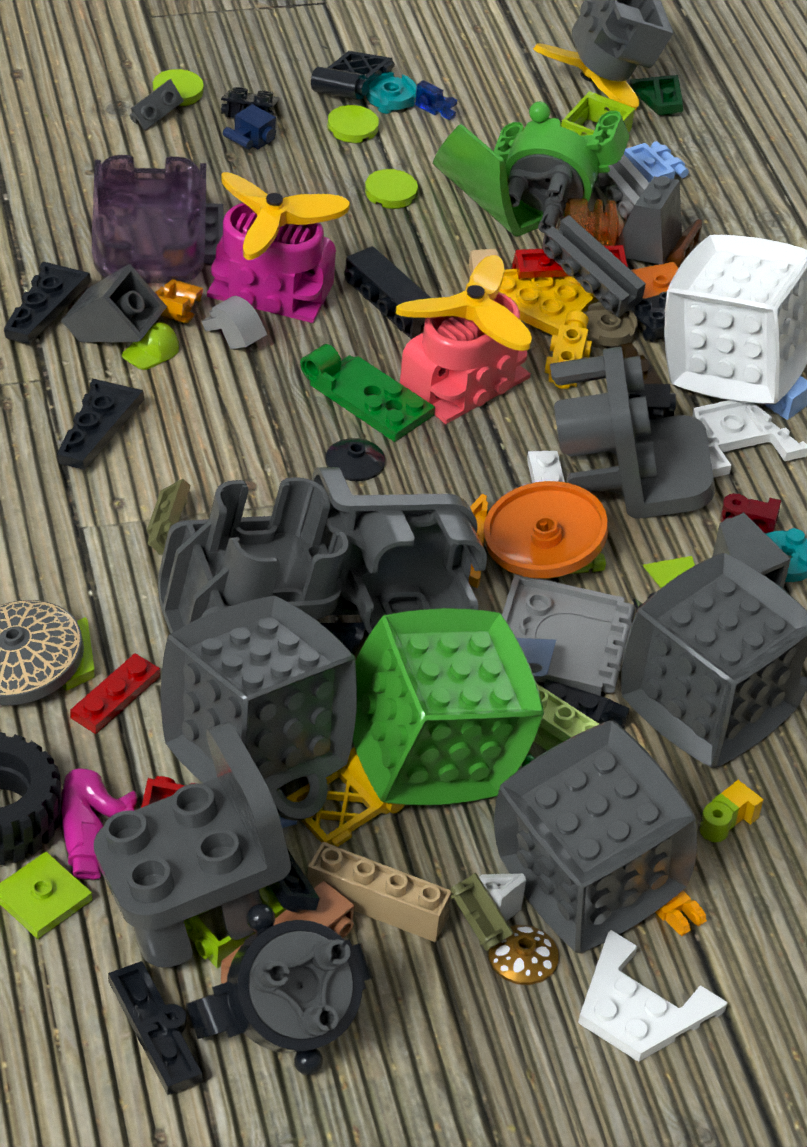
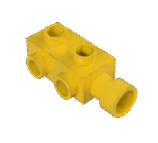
M581 311L569 312L566 316L565 325L560 324L558 335H552L550 351L553 352V356H547L544 373L549 374V382L554 383L560 389H567L570 386L577 387L578 383L557 385L551 377L550 363L590 357L592 341L587 340L589 318Z

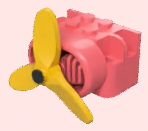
M497 255L486 256L478 263L470 276L467 290L449 297L408 301L396 307V314L399 316L426 318L423 333L411 339L403 350L400 384L435 406L434 415L445 424L478 406L484 405L494 397L504 394L507 390L529 379L531 373L520 366L527 359V350L530 349L532 340L531 333L520 320V311L516 303L510 297L499 292L503 280L504 264Z

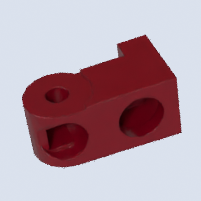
M729 494L723 500L720 521L723 522L727 518H733L745 513L764 533L773 532L778 520L781 500L769 498L767 503L748 499L741 494Z

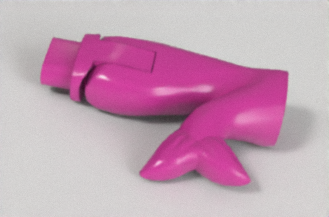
M74 769L65 776L62 789L61 819L66 850L69 855L68 864L73 867V876L95 880L101 877V870L94 852V839L104 825L91 808L108 817L121 811H134L137 805V793L131 791L118 799L113 798L107 792L99 773L88 769Z

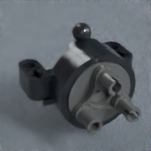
M256 904L247 913V924L256 933L248 937L235 954L229 967L227 982L212 987L214 994L186 1003L197 1039L226 1031L228 1038L244 1033L253 1042L266 1049L281 1053L297 1052L294 1057V1066L301 1074L311 1076L319 1072L323 1064V1056L317 1048L331 1043L347 1030L358 1012L362 990L367 989L364 981L372 979L373 975L362 942L352 945L350 939L344 940L334 930L313 921L292 920L274 925L275 913L272 908L265 904Z

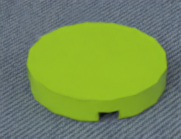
M170 69L163 71L155 76L152 82L154 91L171 79L184 100L179 106L194 104L203 95V80L199 75L188 70Z
M345 105L335 108L329 113L327 129L333 132V136L338 140L348 143H359L364 138H368V140L374 138L378 133L379 119L368 108L357 105Z
M382 169L373 172L367 177L365 181V195L374 204L378 202L382 203V207L399 209L409 206L413 199H416L418 184L412 175L404 171Z

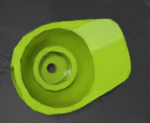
M162 322L154 323L140 341L133 342L123 352L122 358L138 369L148 370L173 358L179 352V340L175 331L169 325Z

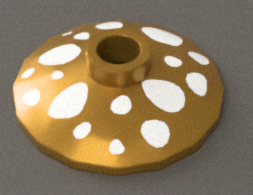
M511 926L510 928L514 934L489 949L488 959L493 970L503 979L514 984L533 985L541 983L552 976L558 966L559 951L554 940L544 931L533 926Z

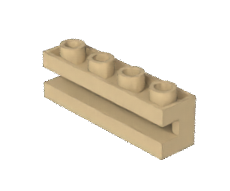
M322 842L308 866L307 879L313 888L322 881H325L354 904L355 912L430 941L436 942L449 917L450 908H448L452 895L449 889L331 844Z

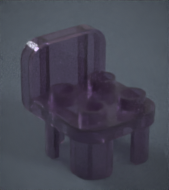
M114 155L103 162L95 159L92 260L98 273L106 278L130 263L146 283H168L172 279L185 283L194 279L201 272L205 260L206 163H200L199 170L191 160L184 157L171 156L165 159V169L134 168V157L130 155Z

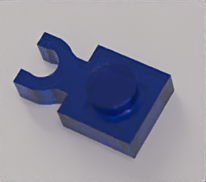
M425 80L417 84L415 106L435 116L441 113L444 118L448 120L453 119L456 116V112L450 108L457 105L458 100L453 97L443 96L444 90Z

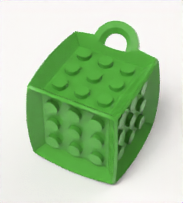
M436 608L383 615L371 631L356 658L357 712L353 743L364 771L382 802L407 805H442L494 797L498 795L500 785L518 771L527 757L541 725L544 709L528 660L501 613L476 609Z

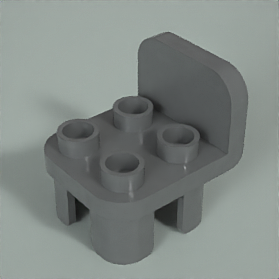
M621 346L603 349L602 356L550 363L551 377L557 385L606 379L608 393L563 399L554 404L561 451L568 456L608 451L617 454L619 466L570 473L567 483L582 487L591 493L610 491L623 495L627 514L638 519L698 510L706 506L713 499L715 484L705 425L699 419L687 415L649 420L646 396L630 399L629 394L645 392L640 356L623 358Z
M339 467L315 468L312 481L321 485L330 499V511L322 535L326 548L329 550L334 532L343 531L348 540V548L339 575L342 591L337 607L330 615H360L366 630L370 634L382 616L387 614L436 608L478 610V601L468 581L471 564L475 571L485 570L487 554L477 536V520L464 499L453 494L352 495Z
M286 478L280 483L272 516L242 517L249 491L248 486L243 480L227 481L216 489L209 519L184 520L172 525L168 531L158 575L159 602L170 634L220 609L269 596H277L289 602L315 620L327 617L333 613L342 591L339 575L348 548V540L343 531L334 532L329 550L326 548L322 535L330 511V499L325 489L318 483L306 478Z
M230 721L206 730L217 778L202 784L195 783L183 786L174 795L137 810L118 812L106 821L94 839V852L100 870L123 918L132 926L143 958L153 966L173 967L188 961L192 957L193 951L184 920L217 906L221 908L226 930L231 939L239 940L252 934L254 931L247 924V913L252 906L263 904L259 889L282 880L291 869L280 817L272 795Z

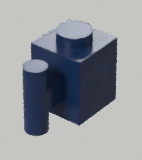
M252 104L235 115V130L226 127L222 134L246 149L254 147L258 150L275 139L276 117Z

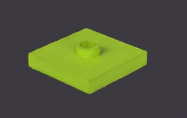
M44 852L0 883V905L37 939L92 901V892L48 852Z

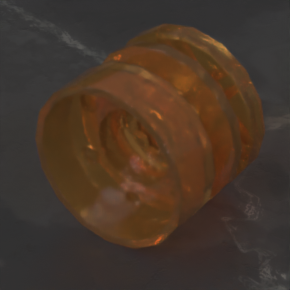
M568 198L564 218L568 215L571 216L603 246H615L619 230V218L615 200H607L603 212L601 199H597L593 211H589L587 199Z

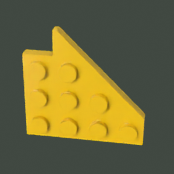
M517 269L504 270L502 285L499 290L500 293L510 297L516 303L520 311L521 321L550 335H558L560 324L565 325L566 316L569 312L581 311L585 313L588 311V306L599 301L591 293L586 292L582 285L572 276L518 279Z

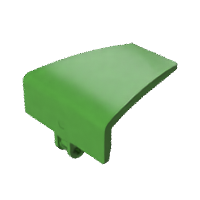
M462 124L458 125L441 145L432 164L514 236H521L538 229L543 215L530 211L520 204L516 207L511 205L504 159L498 156Z

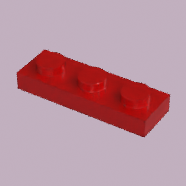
M134 653L70 709V718L94 734H97L160 678V668Z

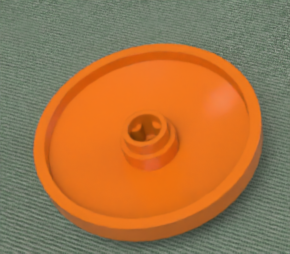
M559 481L535 482L508 492L491 507L484 522L485 544L493 560L509 572L529 578L560 577L580 570L600 554L608 537L607 514L599 499L582 487Z

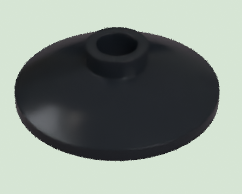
M347 438L337 441L329 447L326 453L327 467H339L345 480L366 481L382 472L385 466V455L376 444L368 440Z

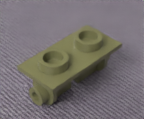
M477 873L472 874L464 881H460L450 888L452 892L450 898L455 900L478 937L480 946L483 945L486 951L514 934Z

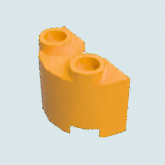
M174 279L170 280L164 287L161 286L155 292L167 306L160 316L185 324L189 323L195 315L190 311L195 301H201L203 288Z

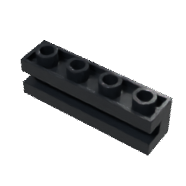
M373 246L347 256L344 271L347 283L359 291L366 300L370 301L382 315L391 320L410 339L420 335L421 325L424 326L426 318L399 316L396 314V307L404 302L431 297Z

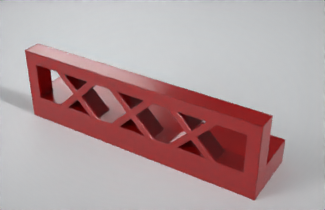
M623 245L604 246L628 267ZM543 249L515 250L511 269H517L518 279L569 276L554 259H550L545 254Z

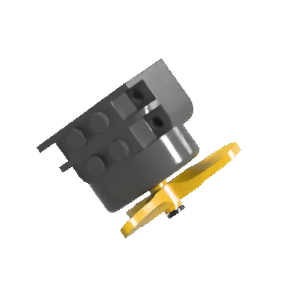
M584 0L581 5L580 15L571 31L577 52L537 43L533 50L549 58L580 68L582 78L587 81H593L598 89L610 99L633 107L636 111L639 106V99L626 80L631 77L637 65L651 68L673 35V30L661 0Z

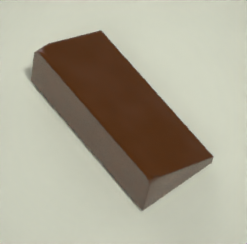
M697 219L682 232L681 238L664 263L675 262L677 267H680L684 259L699 242L702 220Z

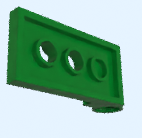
M323 344L304 356L300 361L301 370L305 377L310 380V386L393 442L398 441L434 416L435 406L359 356L353 357L349 355L341 360L334 347L329 344Z

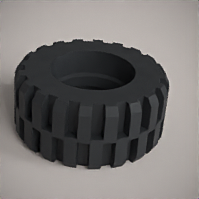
M0 732V789L13 791L22 796L18 801L8 806L0 807V865H5V861L13 860L16 863L24 860L26 854L30 853L33 855L42 849V843L47 844L50 842L61 822L62 792L59 768L54 764V759L48 752H42V747L32 740L27 743L26 738L14 734L13 737H8L6 733Z

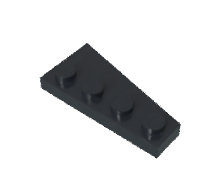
M42 262L39 267V275H34L31 281V289L29 292L25 291L21 298V306L15 308L4 327L5 337L21 343L31 344L91 283L90 273Z
M92 378L90 391L83 397L81 411L76 412L73 419V428L67 431L57 453L59 464L85 470L145 400L143 390Z

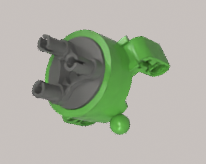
M537 101L530 106L529 116L532 121L528 122L525 128L520 122H512L502 129L494 152L505 161L511 205L516 207L520 204L530 211L543 215L538 225L542 233L552 226L556 229L558 219L562 216L572 215L582 210L590 200L599 173L610 172L609 165L617 163L623 157L629 140V132L620 112L608 111L599 118L593 135L580 136L562 127L559 119L549 118V106L545 102Z

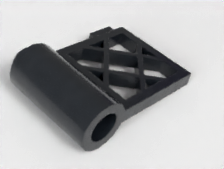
M348 51L329 67H316L311 76V88L317 93L360 100L367 95L369 84L382 73L389 72L395 67V63L390 57Z

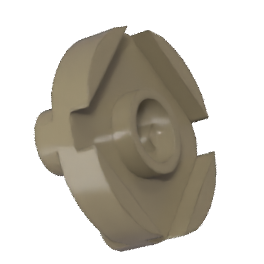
M601 302L588 306V311L585 312L589 318L587 326L588 339L592 341L593 347L620 346L633 342L637 328V318L631 310L618 318L611 311L606 310Z

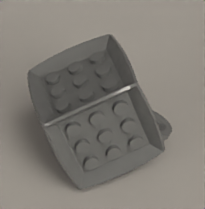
M720 553L704 560L671 580L637 610L624 650L621 674L622 697L642 718L673 744L709 767L717 768L758 744L781 725L801 703L805 692H807V677L801 676V670L807 657V610L772 580L726 553Z
M277 596L254 599L220 609L169 634L162 665L161 714L165 743L173 754L202 783L217 778L206 730L230 721L264 778L279 816L288 820L299 821L315 815L323 807L327 798L328 784L326 777L348 763L357 712L355 656L321 623ZM307 777L310 789L304 800L293 802L284 796L280 788L281 786L290 781Z
M609 720L554 746L522 767L500 785L494 813V831L499 856L510 874H524L526 878L525 897L552 930L575 952L582 953L604 943L610 930L621 934L637 925L687 887L697 854L698 836L695 814L659 764L615 721Z

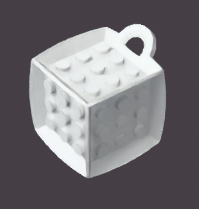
M709 235L700 242L684 259L667 290L664 338L670 382L677 387L725 400L759 404H776L796 383L807 364V250L777 241L735 235Z

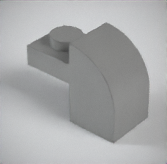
M232 296L212 307V310L209 311L211 316L201 321L205 331L222 329L230 349L247 347L267 335L256 310L248 301L239 296Z

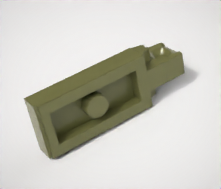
M184 479L160 491L146 530L150 534L147 544L154 548L159 555L164 552L169 529L180 521L182 510L187 503L186 498L191 485Z

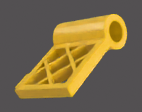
M354 747L350 751L347 765L326 777L327 784L337 778H340L346 784L345 792L328 791L326 798L328 800L343 801L342 811H325L322 807L315 815L301 821L321 843L325 842L339 847L352 838L351 832L380 813H397L405 804L385 803L379 799ZM309 783L286 798L293 802L304 800L309 793ZM348 801L360 802L367 807L360 814L346 813ZM321 819L340 821L339 827L326 834L320 828Z

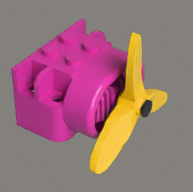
M223 172L221 174L222 184L233 196L243 203L232 207L224 216L223 235L217 244L216 258L211 267V273L215 279L207 291V297L225 301L232 296H239L248 301L254 309L314 323L334 284L336 257L335 245L329 238L324 237V230L320 222L344 216L350 209V202L342 196L332 194H298L283 198L278 193H265L259 187L238 175Z

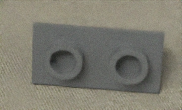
M169 79L131 107L132 113L129 116L134 123L139 121L143 130H146L184 100L173 81Z

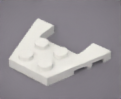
M728 400L696 407L693 410L692 417L699 419L706 428L713 477L730 474L731 464L723 452L771 442L784 461L807 456V444L804 441L798 443L789 436L790 431L787 428L780 429L772 423V417L754 403Z
M610 930L579 1016L578 1023L639 1062L675 1042L676 1037L689 1029L694 1031L700 1027V1023L712 1016L717 1018L725 1012L728 1002L701 985L681 1008H678L622 973L621 970L636 954L637 946Z

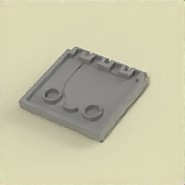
M514 574L502 616L515 637L556 640L548 674L541 677L534 676L535 681L545 683L546 679L599 696L601 691L607 693L615 691L619 676L618 671L621 668L635 606L624 602V597ZM529 663L532 673L542 670L541 665Z

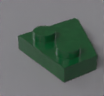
M678 75L630 79V87L635 94L656 114L672 115L683 112Z

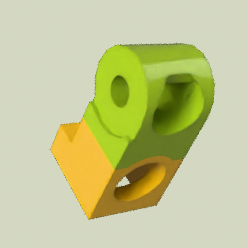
M737 780L705 806L702 815L703 821L699 829L701 835L711 842L725 840L728 837L729 830L743 819L750 825L759 819L764 799L740 780Z

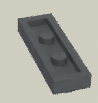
M196 203V263L213 264L216 258V247L223 235V204Z

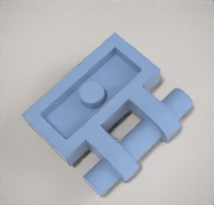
M658 141L653 142L651 147L643 143L627 148L624 151V155L649 183L654 176H665L669 179H674V176L677 174L681 178H685L689 174L685 163L680 158L674 157L671 154V150L666 145H661Z

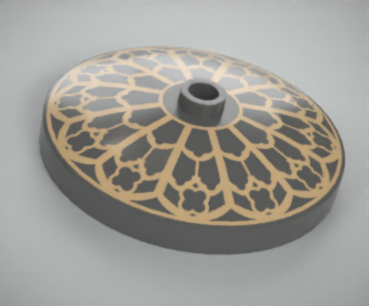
M20 600L0 605V705H19L41 699L62 687L77 671L83 658L84 641L77 621L64 608L39 600Z

